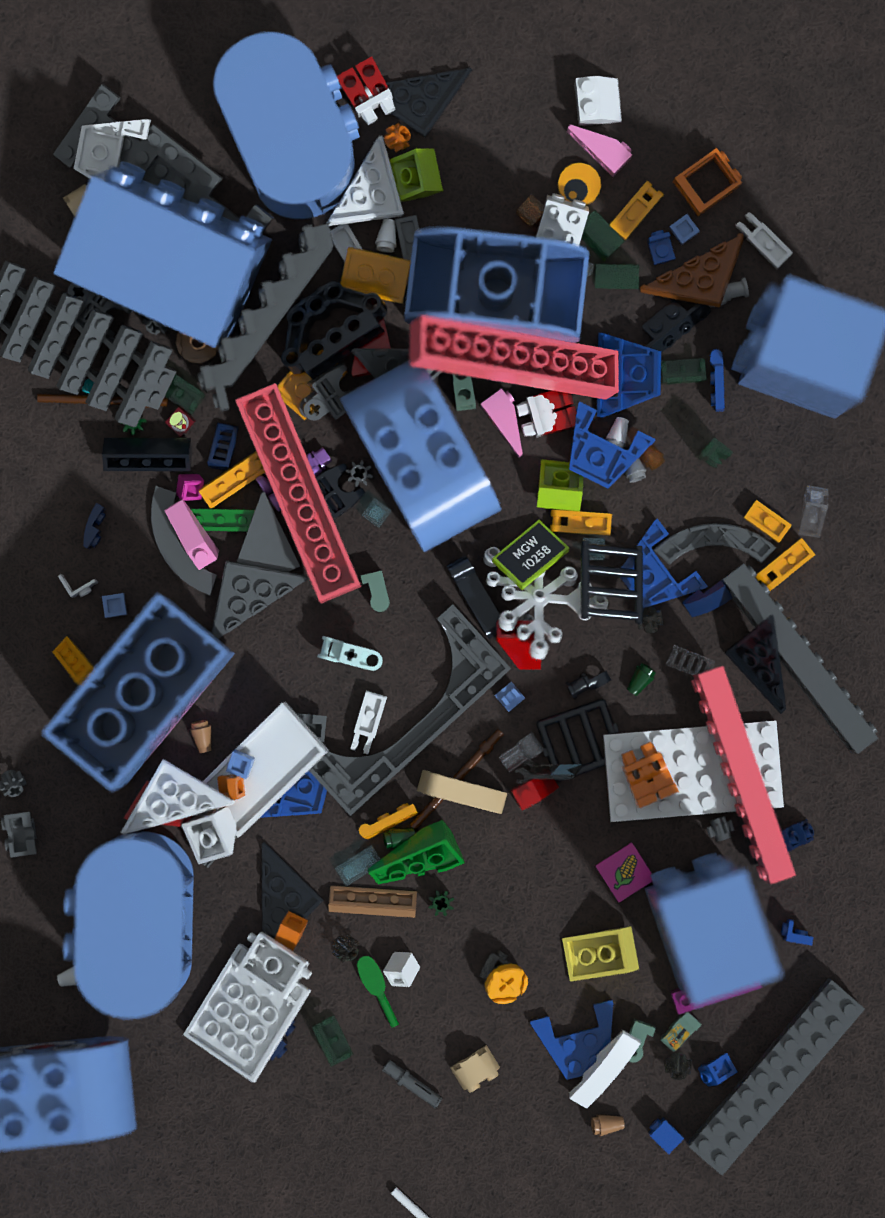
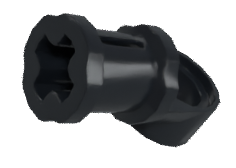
M607 671L590 680L583 672L579 678L572 682L567 681L565 684L575 700L584 691L597 689L612 679Z

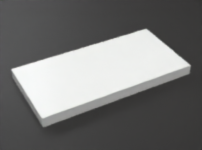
M283 702L235 749L255 758L249 777L244 779L245 796L234 800V804L228 805L237 825L235 835L237 837L242 836L329 751L286 702ZM232 753L203 783L219 791L217 777L220 775H234L226 772Z

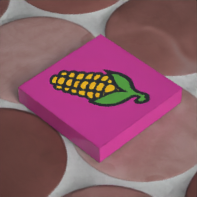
M632 842L595 865L618 902H621L652 882L650 876L652 873Z

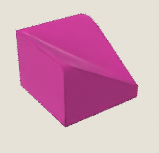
M179 474L176 489L177 496L180 500L184 499V501L202 500L198 490L204 486V479L199 474Z

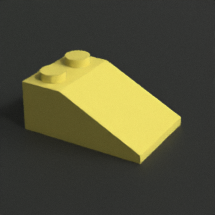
M631 926L562 938L570 981L639 970Z

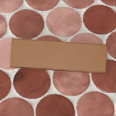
M330 886L329 912L415 918L417 891Z

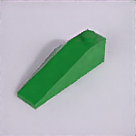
M440 820L422 828L368 869V873L377 884L403 880L407 874L418 873L419 877L424 876L425 871L438 869V873L445 872L464 864L465 861L452 831L443 820Z

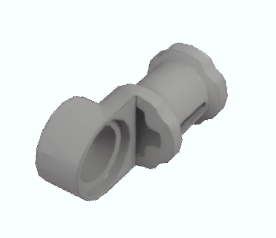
M745 278L728 284L721 305L731 301V298L739 296L749 297Z

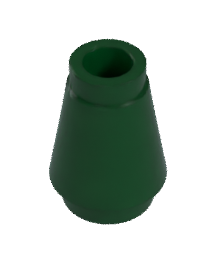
M642 663L636 667L626 689L637 696L655 679L654 675L656 672L648 665Z
M414 828L387 829V831L383 832L386 849H396L415 834Z

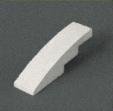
M622 1031L596 1055V1062L583 1073V1080L570 1091L569 1099L588 1108L617 1077L637 1050L641 1041Z

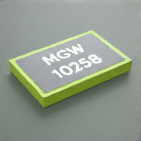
M538 520L494 556L492 562L523 590L568 553L569 547Z

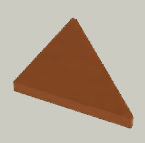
M740 233L736 238L711 248L708 253L700 257L696 256L683 263V266L676 270H670L657 277V280L647 285H642L640 287L641 293L721 307L744 240V234Z

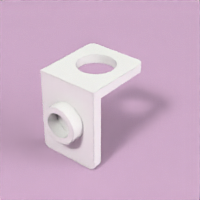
M58 575L72 598L80 595V597L85 596L92 591L90 587L98 583L96 579H93L73 591L64 575Z

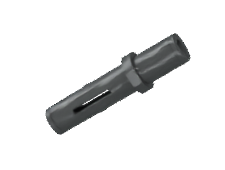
M390 1059L384 1065L382 1071L395 1079L399 1086L403 1085L433 1108L439 1105L443 1097L413 1077L409 1070H404Z

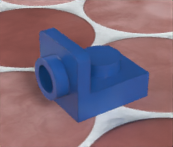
M663 230L651 233V237L648 238L647 242L654 266L675 260L670 241V232L664 233Z
M787 918V922H783L781 928V935L784 936L783 940L812 946L813 937L808 935V931L795 929V933H792L794 920Z
M724 1053L708 1064L698 1067L700 1077L708 1087L718 1085L737 1073L728 1053Z

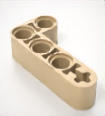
M422 770L417 791L430 796L502 814L508 794L426 770Z

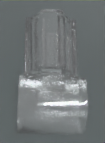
M533 732L526 735L516 743L517 745L498 757L509 773L545 750Z

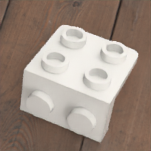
M559 194L547 195L536 238L562 241L579 246L588 217L589 207L585 206L586 203L574 199L573 202L564 200L565 197Z

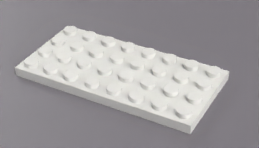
M777 721L743 723L772 808L784 807ZM706 726L603 735L610 822L736 811L734 805L737 804L734 796L730 795L727 784L730 783L727 775H723L720 763L723 762L721 755H717L713 747V742H716L714 735L709 734ZM652 742L656 751L661 752L679 792L663 799H658L657 797L658 801L642 808H637L622 769L624 764L621 754L633 750L636 759H641L644 755L640 746Z

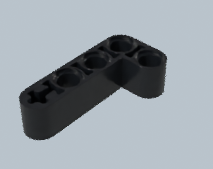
M464 555L446 565L487 638L491 639L497 635V621H499L500 614L476 575L467 556Z

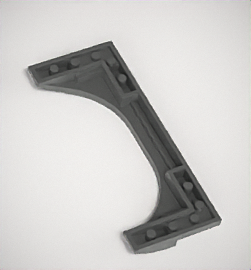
M453 604L437 618L449 642L452 668L447 688L435 707L397 742L383 751L362 757L341 756L328 751L309 769L312 775L350 816L511 669Z

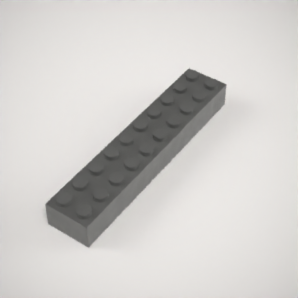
M745 564L738 566L720 580L727 587L733 601L754 628L771 614L774 616L780 662L850 753H860L878 739L875 734L878 732L870 721L867 722L863 719V711L857 704L854 705L850 702L849 698L851 696L847 690L836 684V676L830 669L826 670L823 667L822 663L824 661L821 656L809 649L810 642L803 634L800 636L796 632V624L790 617L786 618L783 615L782 611L784 609L777 600L773 601L769 597V589L763 582L760 584L756 580L757 574L750 565L746 566Z
M827 978L688 1140L687 1145L719 1174L723 1175L865 1008L830 978Z

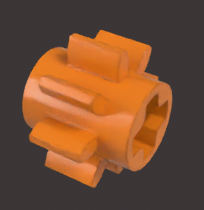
M397 123L385 129L388 134L384 136V141L388 148L398 152L409 147L407 141L411 139V135L405 126H400Z

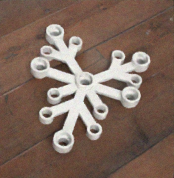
M496 547L487 549L483 558L484 563L490 567H496L492 562V558L500 550ZM573 567L563 568L560 576L543 588L544 572L534 580V586L529 584L523 589L524 591H516L514 587L518 586L509 577H500L497 572H490L487 575L486 582L489 586H505L501 594L503 599L507 601L512 599L526 600L513 611H505L500 615L498 624L501 629L506 631L513 630L517 619L534 607V621L528 625L519 626L517 636L521 640H527L530 634L534 632L535 641L531 643L529 653L535 659H543L547 654L548 645L544 641V634L548 636V640L552 643L559 642L562 636L560 629L551 628L544 621L543 607L548 603L567 604L581 619V582L578 588L568 596L552 594L563 585L573 586L576 583L578 575ZM605 596L589 598V608L607 609L608 600Z

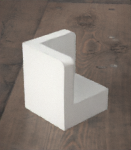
M394 952L383 972L392 986L410 987L420 966L412 953Z

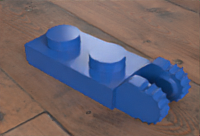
M716 349L710 353V365L715 368V372H710L711 385H715V393H711V406H716V412H723V353Z

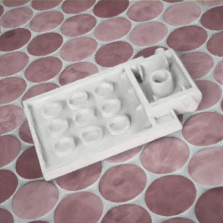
M260 932L258 936L253 933L249 934L247 940L253 943L250 949L243 944L237 945L183 1034L251 1082H256L311 992V989L299 982L302 976L306 979L311 976L312 972L307 969L309 962L264 932Z

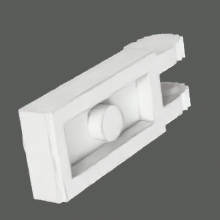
M748 212L745 217L756 229L751 232L741 222H738L736 227L778 269L793 252L763 222L761 223Z
M366 691L354 729L355 735L351 750L355 751L358 747L360 734L368 736L363 749L364 754L368 755L372 740L376 736L387 699L386 696Z

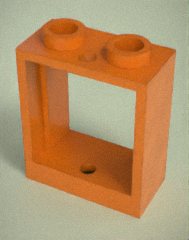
M717 148L673 180V183L697 216H700L742 184L740 173L737 169L730 167L727 155L723 151L719 152ZM714 160L732 185L704 204L686 179Z

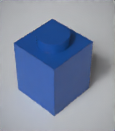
M664 1117L661 1120L656 1119L649 1127L650 1137L668 1154L684 1139Z

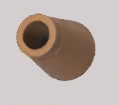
M208 720L192 722L190 731L199 753L211 751V725L208 724Z
M596 1115V1117H592L591 1128L593 1135H599L600 1137L624 1129L623 1117Z

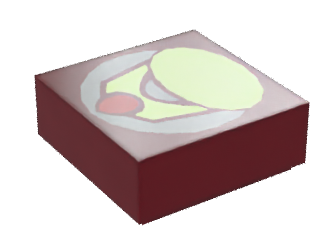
M180 406L165 423L177 435L182 437L196 420Z

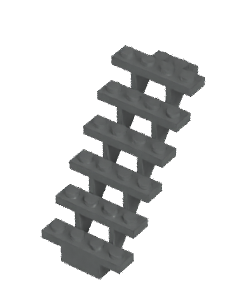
M328 224L312 227V225L303 227L298 241L301 253L283 255L282 261L279 262L278 271L281 281L262 283V289L259 290L258 296L261 309L242 311V317H239V328L242 336L232 339L230 337L221 339L222 345H219L218 348L223 364L201 367L202 373H198L201 389L206 390L207 394L216 392L212 394L215 408L220 407L221 412L229 410L225 388L233 387L332 251L334 245Z
M5 260L0 271V328L7 334V337L0 350L1 357L20 363L30 344L36 352L27 370L31 374L48 379L57 360H59L65 368L56 386L60 390L78 395L87 376L94 384L85 403L88 406L107 411L116 392L123 398V401L114 419L122 424L136 427L146 406L159 409L176 374L173 368L165 366L172 352L171 348L151 341L145 355L136 351L143 336L142 332L121 325L116 338L107 335L114 319L113 316L92 309L87 322L80 320L78 316L85 303L83 299L63 292L58 305L55 306L49 302L56 287L53 282L34 276L29 289L26 290L20 284L27 269L24 266ZM17 294L23 302L12 324L4 319ZM45 310L52 318L40 340L33 336ZM74 326L81 334L71 356L62 352ZM103 342L110 348V351L100 372L92 369L91 366ZM131 359L139 364V367L129 388H126L120 382Z

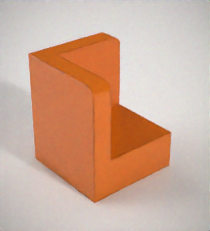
M220 775L217 777L220 793L232 800H238L245 796L243 778L236 775Z
M288 911L279 927L275 940L294 951L308 920Z

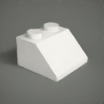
M591 76L575 79L579 126L622 122L618 80L616 78Z
M228 806L196 815L182 824L198 864L233 854L237 825Z

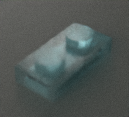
M371 845L338 865L335 869L345 886H348L366 875L368 869L381 859Z

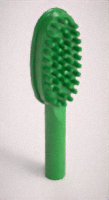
M370 956L361 957L357 962V968L364 986L370 994L377 997L391 1028L399 1025L384 993L386 986L379 966Z

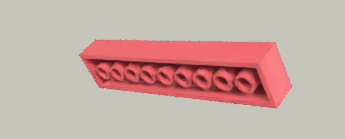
M421 315L410 324V366L605 400L619 392L617 350Z
M275 383L237 399L238 408L319 602L324 603L360 588L361 585L277 384Z
M717 666L694 674V680H691L695 693L698 692L701 701H698L701 712L707 715L708 721L705 722L709 734L714 735L716 741L713 742L714 750L717 755H721L723 762L720 763L723 775H727L730 783L727 784L730 795L734 796L737 801L734 807L738 817L741 816L744 825H741L745 837L750 839L751 845L749 850L752 858H756L759 866L756 867L759 878L769 884H773L796 876L724 667Z

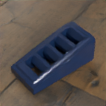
M217 423L207 462L209 468L222 471L230 469L239 427ZM221 431L230 433L232 437L223 436L220 433ZM219 440L230 442V445L220 444L218 442ZM217 449H221L228 451V453L224 454L216 451ZM215 458L224 459L225 461L216 460Z

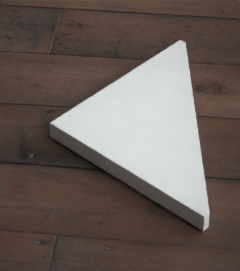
M379 136L374 142L328 219L327 224L329 226L401 217L404 214L383 136Z
M163 759L121 833L137 832L232 805L235 801Z

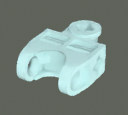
M322 636L324 641L321 652L317 655L318 658L337 663L341 662L371 671L381 667L383 659L378 652ZM331 642H333L332 648H331V651H330V655H329V657H328V653H329V650H330ZM350 652L354 653L353 658H350L348 656ZM372 654L376 655L379 659L378 664L374 667L368 666L366 662L367 657Z

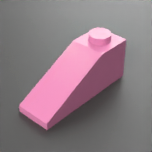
M570 125L567 129V133L612 177L632 157L630 153L632 150L624 142L620 143L617 139L574 125Z
M500 389L482 402L480 406L519 458L523 453L515 406L513 405L515 400L509 391L504 392Z
M184 499L179 500L164 510L185 551L198 570L217 560L218 548Z

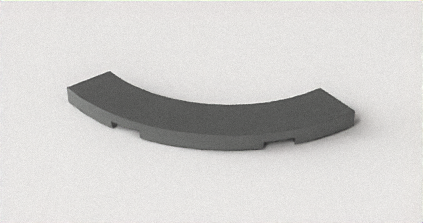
M155 486L151 506V521L155 541L160 553L169 567L183 581L211 596L217 575L204 568L198 570L182 547L164 511L175 503L177 493Z
M714 523L682 530L663 541L654 551L670 565L678 557L693 549L714 545L726 546L741 550L755 558L759 563H762L776 547L759 534L729 524Z

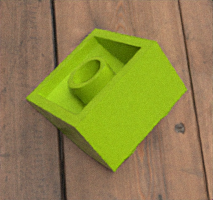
M414 149L389 160L400 202L428 197L443 191L434 149Z
M541 460L537 507L580 511L583 494V476L569 470L570 462Z

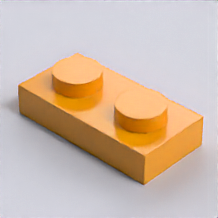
M755 500L743 517L778 543L791 527L789 522L758 500Z

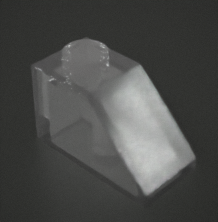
M807 485L802 504L798 535L820 538L828 509V488Z

